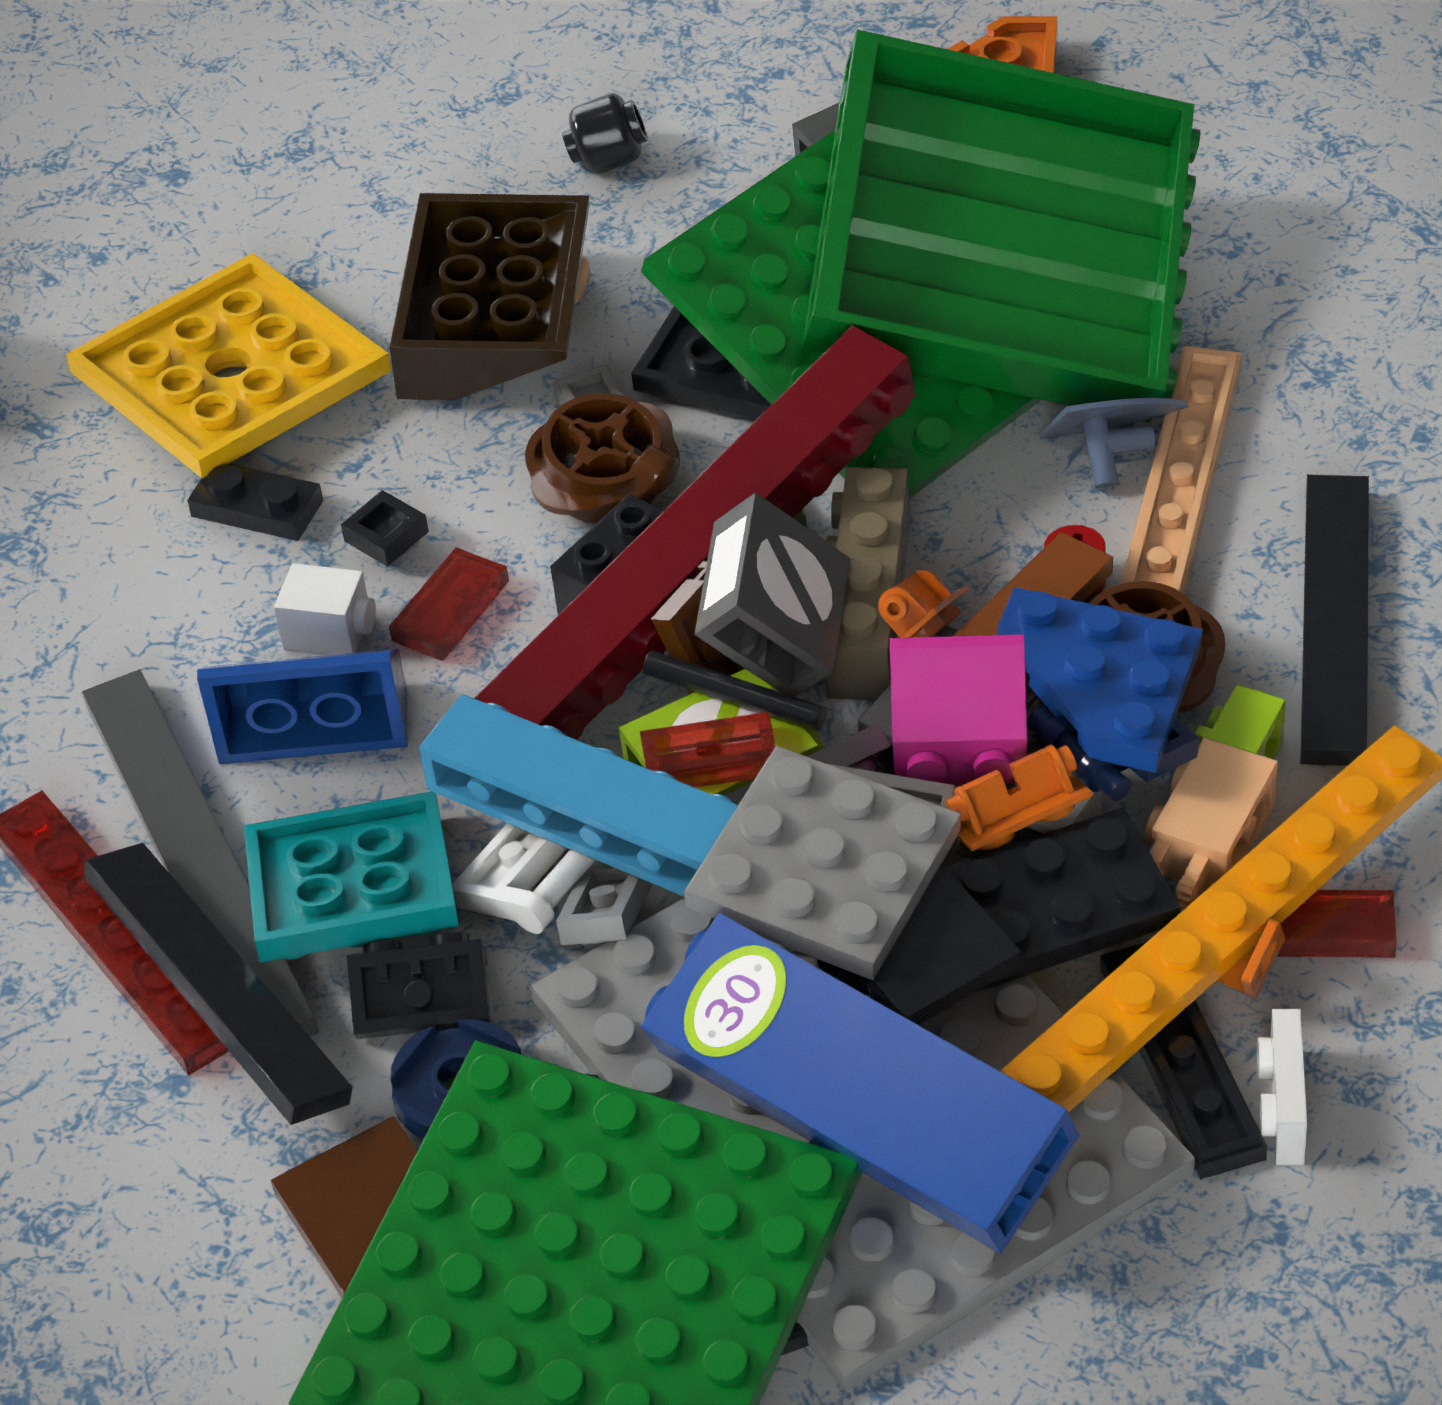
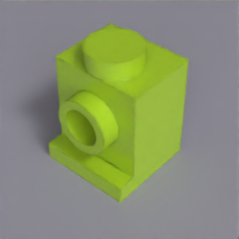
M1237 684L1224 708L1215 706L1208 718L1206 727L1199 725L1195 734L1199 737V744L1204 737L1274 760L1284 742L1286 699Z

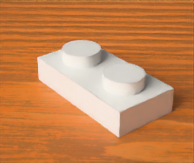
M1272 1009L1271 1037H1258L1257 1041L1258 1079H1271L1272 1094L1260 1095L1261 1136H1274L1276 1165H1304L1307 1112L1301 1010Z

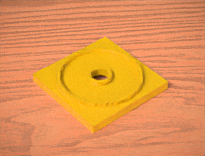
M254 253L247 255L66 354L69 370L73 375L202 479L207 477L214 468L228 465L391 372L388 352ZM228 367H242L246 369L241 374L232 377L214 376L218 371Z

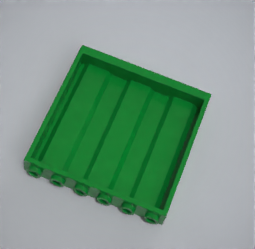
M857 29L844 69L802 348L825 353L853 325L907 355L911 372L1069 406L1120 399L1172 398L1177 381V367L1169 366L1170 353L1176 351L1182 330V319L1174 317L1175 304L1179 305L1187 279V271L1178 269L1179 258L1184 257L1191 236V223L1183 221L1184 209L1188 210L1191 205L1196 186V176L1188 174L1189 163L1192 164L1195 160L1201 135L1200 129L1192 128L1195 104ZM1153 418L1143 421L1150 423Z

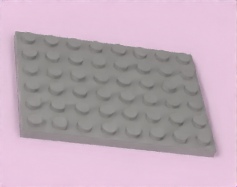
M685 898L633 926L629 935H627V940L605 942L531 984L533 1002L590 1073L598 1075L599 1079L813 1144L661 1054L641 1029L640 1025L645 1019L646 1009L653 995L660 988L670 984L684 964L686 951L693 938L700 931L708 929L714 921L713 918L685 908ZM772 942L815 966L814 957ZM1026 975L974 993L919 1026L1001 1071L1064 1014L1031 977ZM1115 1071L1069 1112L1080 1135L1002 1254L990 1249L862 1173L796 1323H799L805 1330L809 1346L845 1391L1194 1174L1195 1157Z

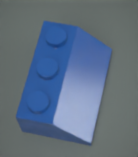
M399 649L228 664L197 669V681L219 764L408 747L407 687Z

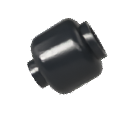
M609 93L573 108L569 114L570 130L562 132L563 141L572 162L577 163L583 160L585 166L595 174H602L635 161L641 154V143L648 141L647 132L633 100L625 102L616 93Z

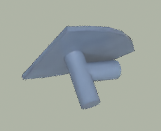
M1134 398L1067 406L1039 435L1040 439L1085 433L1095 488L1109 487L1119 483L1114 454L1153 449L1155 446V434L1151 425L1109 430V428L1128 425L1188 408L1187 401L1172 398Z

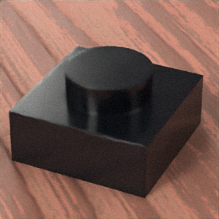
M381 490L341 524L344 542L387 567L429 532L427 518L424 513L384 490Z

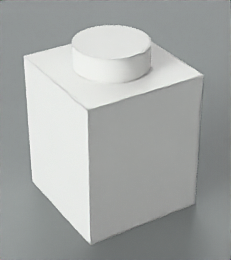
M292 563L274 605L283 650L323 655L356 653L363 634L371 633L376 617L375 600L367 595L363 571Z

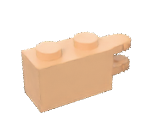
M1203 737L1198 746L1197 758L1176 768L1170 787L1171 796L1165 806L1156 805L1152 810L1146 825L1144 841L1151 844L1149 852L1164 878L1167 877L1179 881L1175 890V897L1182 911L1252 849L1275 806L1276 760Z

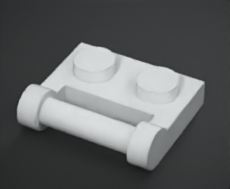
M507 823L452 883L455 903L461 909L516 921L526 931L539 934L554 919V907L596 860L571 849L561 859L567 849L566 847ZM561 859V861L553 868V870L545 877V879L537 886V888L533 892L530 891L534 887V885L542 878V876L550 869V867L555 865Z

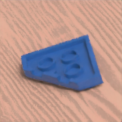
M1014 587L997 626V635H1024L1025 670L1030 675L1029 686L1055 717L1062 715L1066 717L1078 732L1077 743L1090 758L1152 773L1157 772L1200 651L1203 629L1178 624L1171 620H1160L1119 611L1108 606L1093 605L1052 596L1041 591H1030Z

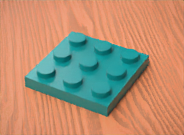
M432 791L244 825L254 939L259 963L278 959L292 960L303 957L306 954L343 947H363V945L370 942L409 935H428L441 929L459 926L437 794Z

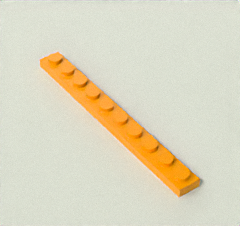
M1396 725L1392 726L1000 1072L1066 1108L1069 1113L1097 1086L1112 1075L1255 947L1270 918L1280 923L1283 922L1442 779V756Z

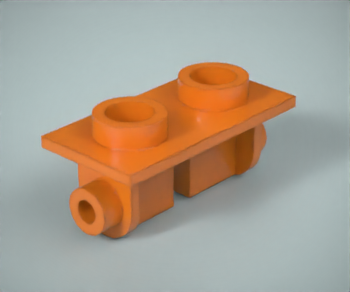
M918 570L881 595L878 603L879 613L900 638L935 637L946 625H949L962 613L954 603L969 588L964 585L952 594L934 573L927 570Z
M1049 745L1010 763L1009 766L1017 786L1008 791L1003 777L998 770L954 788V796L944 802L947 809L961 813V830L957 838L971 851L976 849H994L1011 841L1016 831L1037 821L1051 822L1061 819L1075 809V804L1092 797L1091 790L1071 774V772L1077 770V764L1067 745L1058 749L1053 745Z

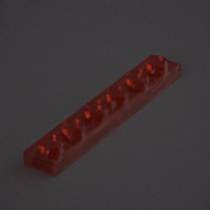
M43 790L0 813V848L187 1075L193 1074L228 1053L227 1048L83 877L85 859L98 855Z

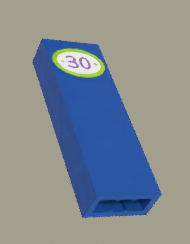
M721 913L716 916L708 929L700 931L693 938L686 951L684 964L670 984L660 988L653 995L647 1006L645 1019L640 1025L641 1029L661 1054L813 1144L842 1153L854 1160L867 1176L999 1254H1002L1080 1135L1066 1108Z

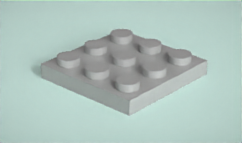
M776 745L684 891L685 908L713 919L721 913L767 940L874 980L961 830V813Z

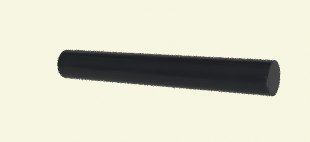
M653 650L647 654L644 660V675L819 732L825 723L827 709L824 706Z

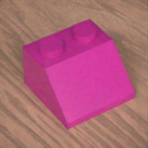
M1024 635L890 638L894 775L950 785H964L998 770L1005 784H1016L1009 764L1027 756Z

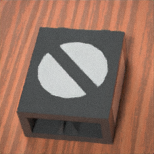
M755 492L714 522L694 635L781 693L796 697L835 670L850 557Z

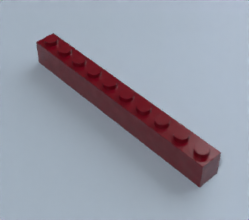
M852 325L474 699L486 704H498L511 714L541 726H552L566 736L578 740L585 727L607 705L613 704L623 695L627 685L643 670L647 654L651 650L662 654L665 653L666 648L651 618L686 579H695L700 573L698 566L703 561L708 560L714 522L755 492L792 518L814 497L822 495L829 488L833 478L854 457L862 455L870 446L873 438L894 417L902 415L916 396L908 356Z

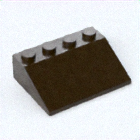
M419 194L389 347L397 399L457 400L567 359L590 206L589 195Z

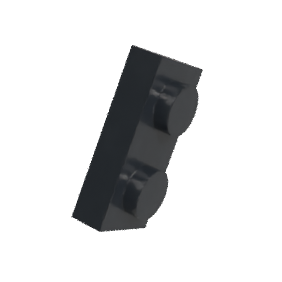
M228 464L214 468L207 477L201 478L187 499L191 517L299 541L321 506L323 496L319 483Z

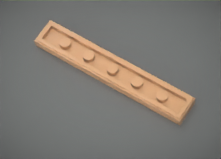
M1183 346L1177 367V381L1172 399L1187 401L1188 408L1165 414L1121 584L1135 581L1156 582L1175 588L1186 595L1239 380L1242 353Z

